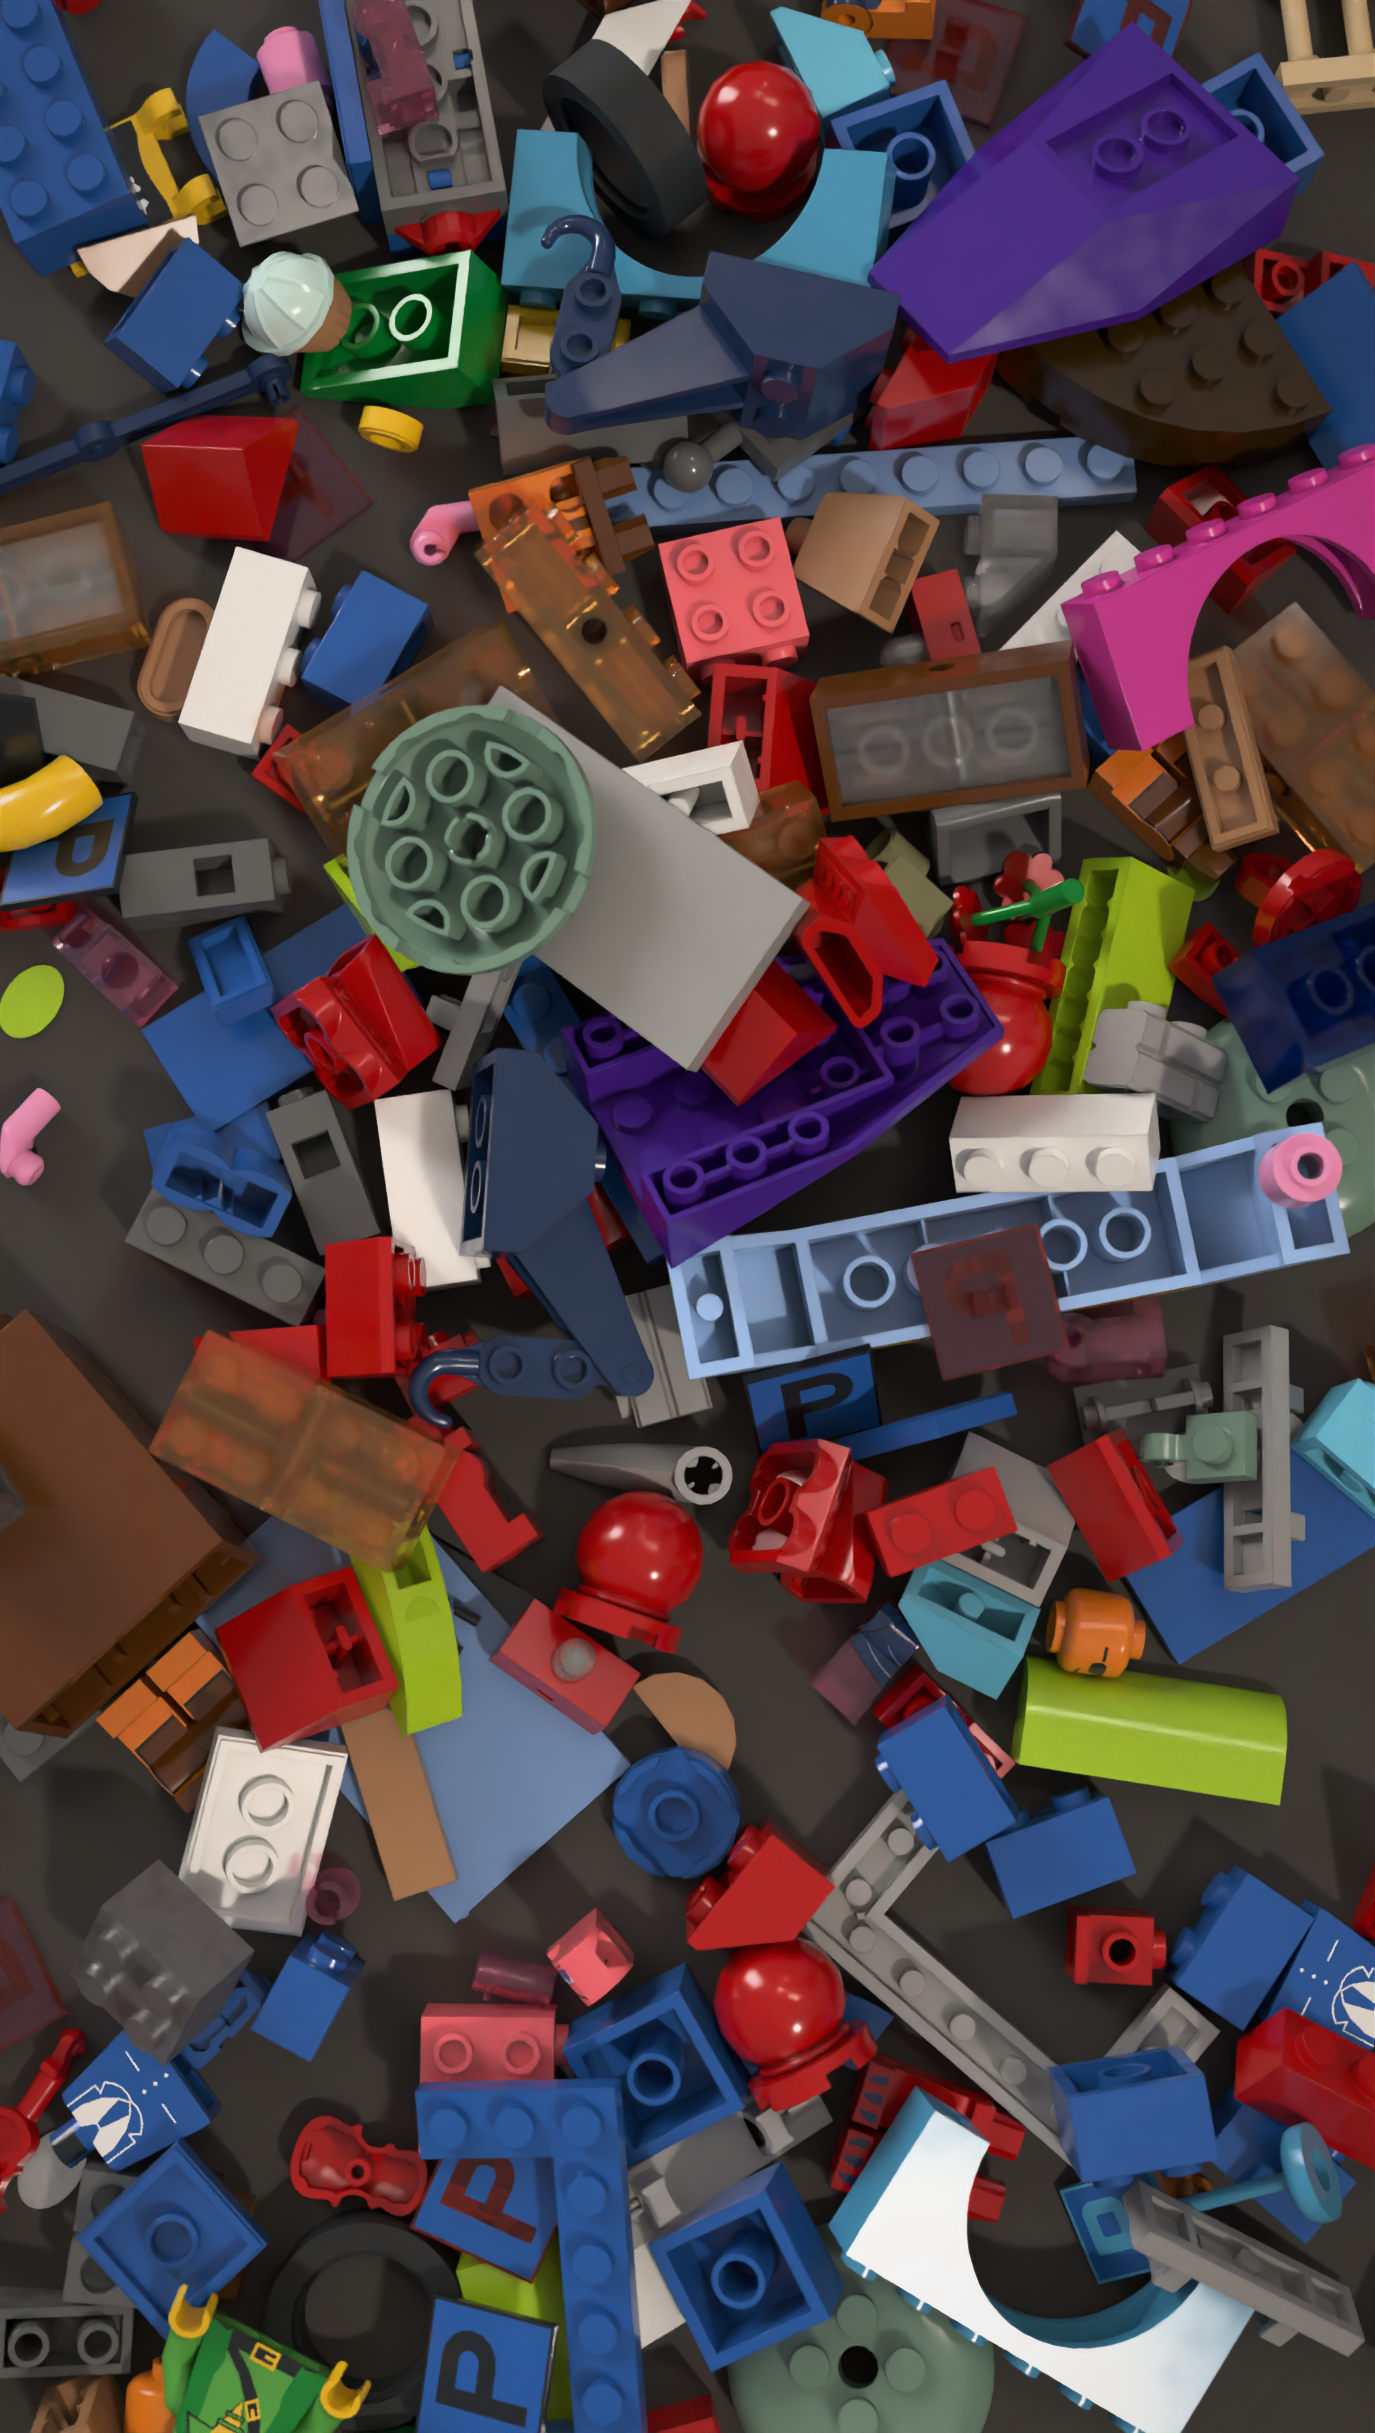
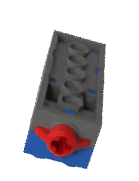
M345 0L381 212L392 259L424 253L433 257L467 250L474 252L479 244L506 240L509 212L507 191L473 1ZM354 6L357 11L361 35L369 39L375 56L378 76L375 68L366 63L359 52L352 19Z

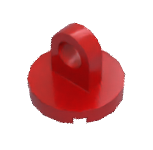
M1319 849L1302 857L1295 864L1284 858L1267 853H1250L1244 856L1236 875L1234 886L1243 897L1259 908L1252 933L1255 949L1279 968L1297 967L1319 955L1323 948L1317 943L1328 932L1334 937L1341 932L1358 904L1362 889L1361 873L1354 869V866L1357 865L1337 849Z

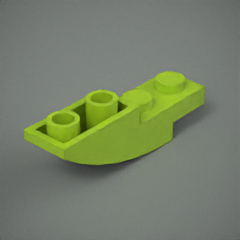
M389 1461L379 1464L392 1471ZM324 1483L326 1495L365 1601L400 1686L389 1701L401 1737L458 1719L463 1716L462 1684L453 1617L435 1547L423 1513L409 1516L405 1522H401Z

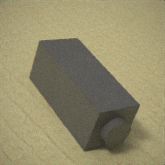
M0 674V693L35 698L47 765L60 755H66L80 765L90 778L126 788L130 787L147 733V729L135 712Z
M268 838L129 854L126 857L119 890L122 919L135 932L227 921L243 915L246 918L284 914L282 894L292 893V879L287 856H278L277 851Z
M314 1087L297 1089L278 1099L280 1107L266 1112V1116L319 1255L325 1259V1245L387 1237L334 1098L327 1090L316 1093Z

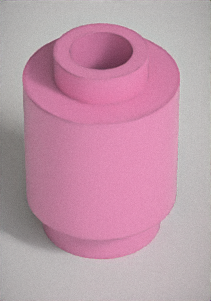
M292 26L281 27L269 33L264 40V44L257 52V60L270 95L319 80L331 117L334 113V107L331 102L334 98V89L314 36L309 32L299 31L296 27Z
M1312 1133L1297 1134L1272 1147L1264 1155L1259 1166V1183L1264 1194L1273 1203L1291 1209L1305 1207L1327 1197L1335 1190L1342 1175V1161L1337 1149L1326 1138ZM1298 1160L1306 1167L1308 1179L1299 1173L1297 1168Z

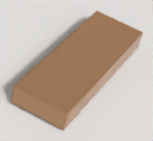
M1223 646L1188 659V692L1195 724L1183 730L1182 734L1212 850L1221 852L1280 833L1232 649L1228 646Z
M389 1702L382 1711L340 1725L394 1901L457 1881L459 1875L415 1733L401 1737Z

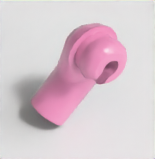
M470 500L436 505L427 510L410 540L412 556L419 563L426 566L440 564L446 559L462 533L480 531Z
M37 1088L4 1122L1 1129L0 1170L6 1178L13 1177L22 1186L33 1184L44 1170L43 1158L32 1152L34 1138L61 1110L57 1100L41 1088Z

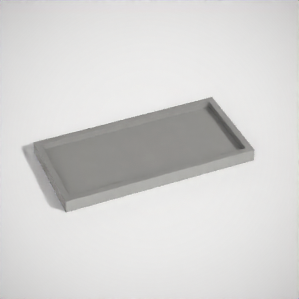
M500 685L488 705L507 708L532 718L556 734L579 761L589 782L597 814V852L586 892L575 913L562 930L533 955L685 1069L697 1072L811 903L514 692ZM488 830L480 833L474 840L472 852L475 860H477V855L485 845L486 836L489 835Z

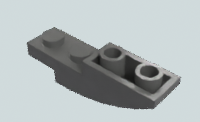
M0 2287V2379L130 2373L134 2308L62 2302L63 2290Z

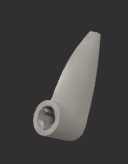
M654 1443L596 1444L552 1449L550 1457V1469L575 1478L626 1492L636 1490L659 1492L675 1501L699 1505L712 1504L722 1499L729 1491L733 1479L732 1467L727 1457L719 1450L708 1446ZM699 1457H708L715 1461L711 1466L712 1469L720 1467L722 1478L720 1484H710L707 1494L700 1495L690 1490L695 1485L694 1482L688 1485L685 1483L684 1472L686 1467H696Z

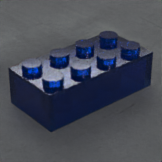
M1375 902L1252 949L1211 977L1216 991L1267 1094L1375 1050Z

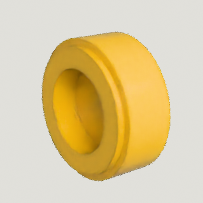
M366 406L363 408L358 432L365 440L383 448L406 453L418 449L423 431V425L418 420L401 412L377 406Z

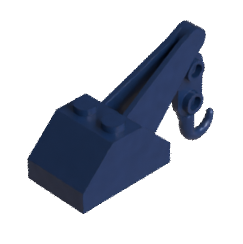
M567 215L556 219L546 228L541 240V245L545 249L552 248L559 237L569 233L580 234L592 246L589 260L565 287L550 347V365L553 372L559 378L552 381L546 388L543 415L545 423L552 431L561 435H573L605 427L728 410L740 427L756 430L759 434L768 438L780 439L787 437L802 441L871 403L869 398L882 373L895 326L901 294L710 251L699 305L611 351L621 309V292L614 267L616 260L615 241L609 229L598 220L585 215Z
M496 1048L473 1063L459 1256L490 1259L505 1258L568 1340L505 1335L497 1336L462 1349L449 1348L437 1350L419 1361L411 1373L408 1392L410 1404L418 1417L432 1426L448 1428L452 1424L451 1417L437 1412L431 1406L428 1399L430 1383L441 1375H459L497 1395L565 1400L583 1398L598 1385H604L609 1392L619 1397H637L644 1394L650 1388L654 1379L652 1363L647 1356L587 1199L594 1192V1181L601 1182L604 1176L606 1166L605 1143L597 1142V1122L537 1051Z

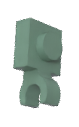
M1248 1411L1187 1415L1186 1435L1168 1433L1139 1435V1461H1155V1467L1157 1468L1186 1466V1480L1197 1484L1257 1480V1415Z

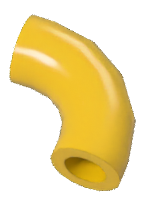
M60 755L28 778L0 788V852L26 849L57 837L102 806L103 801L98 788L84 769L73 759L66 755Z

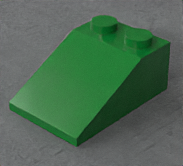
M472 250L334 274L351 299L352 314L350 324L344 337L331 351L305 352L300 392L307 398L439 410L494 402L492 379L499 378L508 290L501 285V279Z

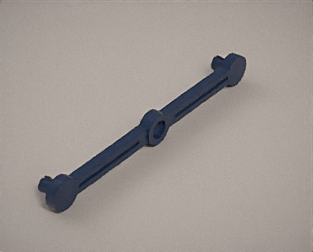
M272 353L251 362L246 369L113 423L102 420L86 424L74 432L71 440L0 468V496L84 461L94 462L105 459L117 452L121 446L173 426L187 417L200 415L254 392H266L270 405L280 406L276 392H279L283 404H285L291 398L285 386V383L293 376L289 360L286 356H277Z

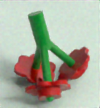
M1014 851L1008 854L1003 861L1002 869L1004 874L997 876L993 881V891L999 897H1002L1000 907L984 911L980 907V900L975 890H968L964 885L958 886L954 889L955 906L949 909L950 929L955 940L958 943H962L964 948L965 941L986 942L990 923L1006 919H1021L1027 914H1031L1036 918V921H1033L1030 926L1023 923L1008 925L1004 931L1003 939L1006 945L1029 949L1028 963L1047 968L1049 959H1061L1066 937L1064 932L1052 931L1049 924L1051 915L1081 902L1084 897V888L1077 879L1069 878L1064 880L1063 875L1058 870L1052 868L1053 861L1047 853L1037 852L1030 856L1024 851Z

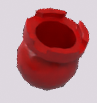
M765 60L734 65L712 83L699 108L696 130L698 136L697 153L707 179V199L717 211L723 214L724 209L738 216L752 217V223L763 224L786 217L802 205L806 198L807 190L815 175L820 120L811 90L790 68Z
M971 940L964 942L963 953H955V947L948 944L1005 1030L1002 1039L947 1083L954 1090L974 1097L1010 1095L1026 1087L1044 1068L1053 1045L1052 1018L1043 1001L1061 996L1067 967L1055 958L1048 960L1047 968L1028 963L1029 949L1012 945Z
M636 1490L613 1497L595 1508L579 1532L575 1562L582 1583L576 1586V1591L560 1586L552 1612L626 1639L629 1637L649 1644L655 1649L675 1654L684 1629L668 1624L671 1621V1615L668 1613L689 1600L702 1577L704 1546L698 1525L682 1504L663 1493Z
M796 1936L793 1941L740 1946L729 1955L718 1976L713 2005L719 2030L738 2056L759 2065L758 2071L750 2077L747 2087L760 2111L770 2105L773 2112H778L825 2092L831 2088L826 2077L827 2073L841 2066L850 2058L855 2068L859 2070L876 2054L878 2044L866 2021L861 2019L843 2020L847 1994L839 1968L818 1944Z

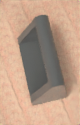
M1060 791L947 806L931 810L922 835L935 886L944 891L962 885L965 886L995 879L997 876L1004 874L1002 869L1003 861L1008 854L1014 851H1024L1030 856L1037 852H1045L1052 858L1053 865L1058 864L1061 859L1062 799Z

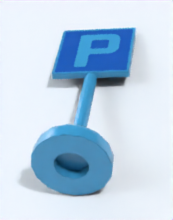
M1308 2122L1293 2125L1282 2134L1280 2144L1282 2172L1177 2199L1201 2212L1289 2189L1301 2213L1315 2223L1324 2224L1336 2221L1341 2216L1342 2210L1340 2184L1330 2152L1320 2133L1314 2125ZM1153 2171L1133 2174L1134 2181L1129 2185L1119 2188L1100 2189L1094 2187L1090 2182H1078L1061 2187L1059 2190L1098 2285L1150 2272L1149 2261L1146 2255L1132 2247L1129 2233V2218L1125 2214L1122 2196L1137 2180L1161 2191Z

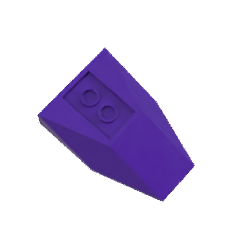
M1132 21L980 147L868 272L867 282L875 289L901 294L897 313L946 364L1135 321L1279 238L1282 234L1300 178Z
M943 938L928 940L939 960L925 988L883 974L881 1012L864 1028H856L849 1021L801 954L775 957L774 960L837 1024V1027L832 1034L739 1107L732 1102L701 1068L697 1072L685 1069L609 1011L560 1029L568 1079L583 1107L597 1122L598 1134L602 1142L605 1143L609 1155L671 1269L853 1158L1004 1037L1005 1028Z

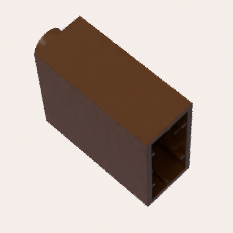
M25 1308L15 1318L9 1314H0V1464L29 1509L28 1512L0 1531V1711L15 1730L67 1739L263 1557L78 1339Z

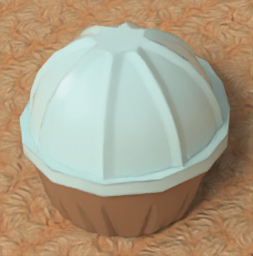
M285 251L274 253L261 264L253 267L250 278L244 284L242 290L244 295L243 336L247 345L263 355L272 353L277 356L289 357L293 353L328 352L340 342L347 332L352 314L351 299L343 285L332 273L327 262L320 256L310 253L298 255Z

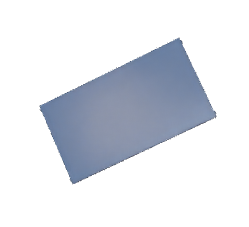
M355 1445L349 1448V1450L363 1456ZM319 1475L312 1481L299 1508L285 1504L247 1538L263 1558L195 1620L197 1625L220 1651L221 1649L214 1633L218 1626L291 1585L352 1566L354 1571L326 1495L324 1483L318 1479ZM429 1531L446 1586L457 1644L464 1647L459 1656L463 1716L417 1732L415 1736L459 1875L457 1881L427 1890V1892L450 1919L456 1923L460 1919L466 1918L475 1905L618 1777H623L632 1763L603 1730L592 1735L488 1661L512 1625ZM459 1604L482 1616L476 1627L453 1615ZM341 1726L303 1738L345 1745L347 1749ZM348 1752L339 1790L370 1824Z

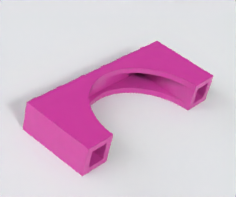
M1375 443L1359 445L1342 452L1337 456L1340 465L1328 471L1325 468H1316L1292 477L1287 481L1290 490L1276 497L1274 493H1267L1240 503L1237 506L1239 515L1226 522L1222 518H1218L1188 529L1185 532L1188 541L1174 548L1170 544H1165L1136 555L1133 558L1136 567L1120 575L1117 570L1089 578L1081 584L1082 594L1060 604L1109 749L1145 751L1195 724L1188 692V658L1192 634L1198 615L1208 594L1220 576L1240 556L1261 543L1279 538L1304 547L1322 560L1337 576L1352 602L1357 619H1375Z

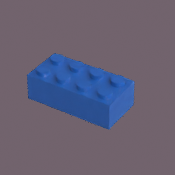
M0 0V207L15 245L40 278L80 261L81 258L75 248L151 227L110 129L109 122L69 24L55 0Z

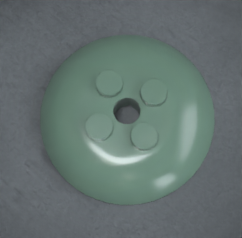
M466 705L443 710L418 721L394 739L372 765L371 768L377 771L365 792L361 805L354 804L348 828V871L355 898L365 919L373 931L392 950L401 953L421 966L438 972L454 975H479L505 969L525 960L550 942L567 924L579 906L593 872L598 841L597 814L589 782L579 761L568 746L544 725L510 709L491 705ZM488 830L489 835L486 836L485 845L477 855V860H475L472 852L474 840L480 833Z
M1312 999L1304 1000L1293 1011L1276 1018L1282 1025L1290 1015L1288 1024L1289 1034L1285 1040H1280L1263 1031L1239 1026L1227 1017L1212 1027L1205 1037V1040L1225 1049L1224 1051L1228 1053L1223 1080L1216 1084V1088L1220 1090L1214 1118L1208 1120L1207 1123L1180 1120L1168 1121V1135L1172 1156L1175 1157L1252 1137L1259 1133L1290 1128L1287 1124L1286 1113L1290 1105L1296 1104V1106L1307 1111L1314 1123L1322 1122L1325 1138L1334 1145L1340 1155L1342 1175L1336 1189L1347 1238L1375 1222V1027L1342 1007Z
M830 2222L815 2226L845 2287L830 2319L727 2365L732 2401L744 2432L981 2433L990 2409L994 2388L995 2363L993 2342L987 2339L983 2346H979L969 2341L949 2323L950 2316L934 2306L929 2314L917 2310L896 2293L894 2288L897 2284L880 2274L877 2275L874 2281L863 2278L841 2260L840 2254L843 2249L828 2226ZM856 2345L866 2347L872 2351L878 2363V2373L875 2378L863 2383L848 2379L841 2366L843 2351Z

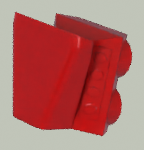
M851 834L847 837L819 838L813 878L794 890V892L810 902L811 905L790 934L789 939L849 1021L856 1028H864L881 1012L883 974L925 988L939 958L896 887L875 860H870L857 840Z
M376 933L345 950L329 968L324 977L318 976L284 996L281 1001H278L270 1008L282 1034L293 1047L308 1058L322 1086L347 1111L375 1101L400 1083L411 1069L444 1044L437 1029Z
M823 1439L771 1443L769 1450L761 1456L751 1474L749 1491L752 1498L748 1509L740 1515L730 1533L728 1552L731 1557L729 1564L739 1573L781 1572V1586L796 1599L804 1603H866L871 1589L877 1553L861 1512L885 1504L889 1480L853 1461L850 1448Z

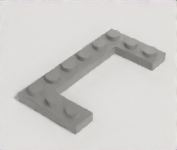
M903 1789L893 1793L829 1870L836 1887L801 1931L1072 2166L1061 2147L1048 2067L1058 2066L1059 2064L885 1913L939 1849V1847H936L933 1850H929L920 1839L910 1819V1815L915 1813L916 1810ZM1164 1983L1104 2057L1178 2045L1190 2060L1195 2063L1220 2033V2030L1169 1985Z

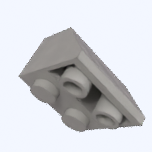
M968 1431L944 1482L983 1467L994 1466L1018 1531L940 1560L1024 1602L1040 1607L1068 1548L1075 1520L1048 1469Z

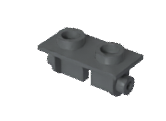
M1198 1364L1072 1388L1084 1446L1122 1427L1131 1442L1139 1441V1435L1185 1432L1187 1415L1208 1414L1207 1408L1213 1407V1394L1210 1384L1207 1381H1201Z

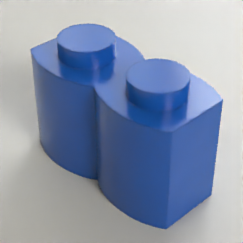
M174 1123L155 1163L151 1181L156 1191L170 1202L191 1210H212L230 1228L255 1237H273L292 1197V1181L287 1168L278 1160L255 1150H234L216 1132L192 1123Z

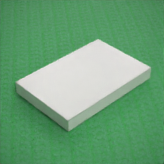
M216 1726L178 1877L231 1928L301 1937L348 1758L346 1746L300 1739L260 1754L252 1731Z

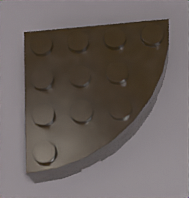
M1239 262L1232 264L1138 320L999 352L995 366L1003 378L1023 397L1030 401L1034 396L1042 405L1061 416L1059 424L1078 437L1124 457L1171 468L1198 469L1201 463L1223 464L1232 462L1233 468L1268 462L1305 448L1332 411Z

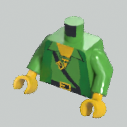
M183 2284L180 2286L169 2312L168 2321L171 2327L162 2355L164 2405L170 2414L177 2418L173 2433H333L343 2419L352 2417L357 2413L372 2384L367 2379L361 2389L353 2390L347 2388L340 2378L348 2363L345 2361L337 2363L328 2378L330 2368L217 2310L218 2296L216 2293L211 2292L205 2307L197 2308L191 2306L185 2299L188 2285Z

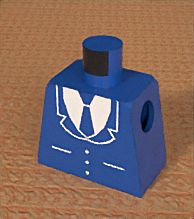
M1304 1898L1300 1908L1315 1919L1255 2014L1265 2021L1286 2007L1351 2042L1372 2051L1375 2045V1947L1328 1911Z
M123 2030L61 2094L64 2103L74 2117L50 2134L49 2139L57 2157L69 2168H73L94 2151L98 2150L110 2169L117 2172L175 2143L180 2137L185 2138L204 2128L212 2122L222 2108V2104L199 2071L192 2067L181 2052L163 2067L150 2053L137 2049L128 2039L125 2030Z

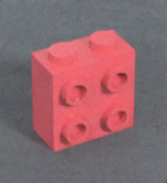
M780 516L658 544V568L686 683L701 679L702 684L712 685L714 663L785 669L796 664L799 660L798 657L807 654L809 631Z
M427 2003L421 2016L420 2085L422 2082L556 2079L557 2066H568L569 2064L562 2052L569 2033V2024H557V2004Z

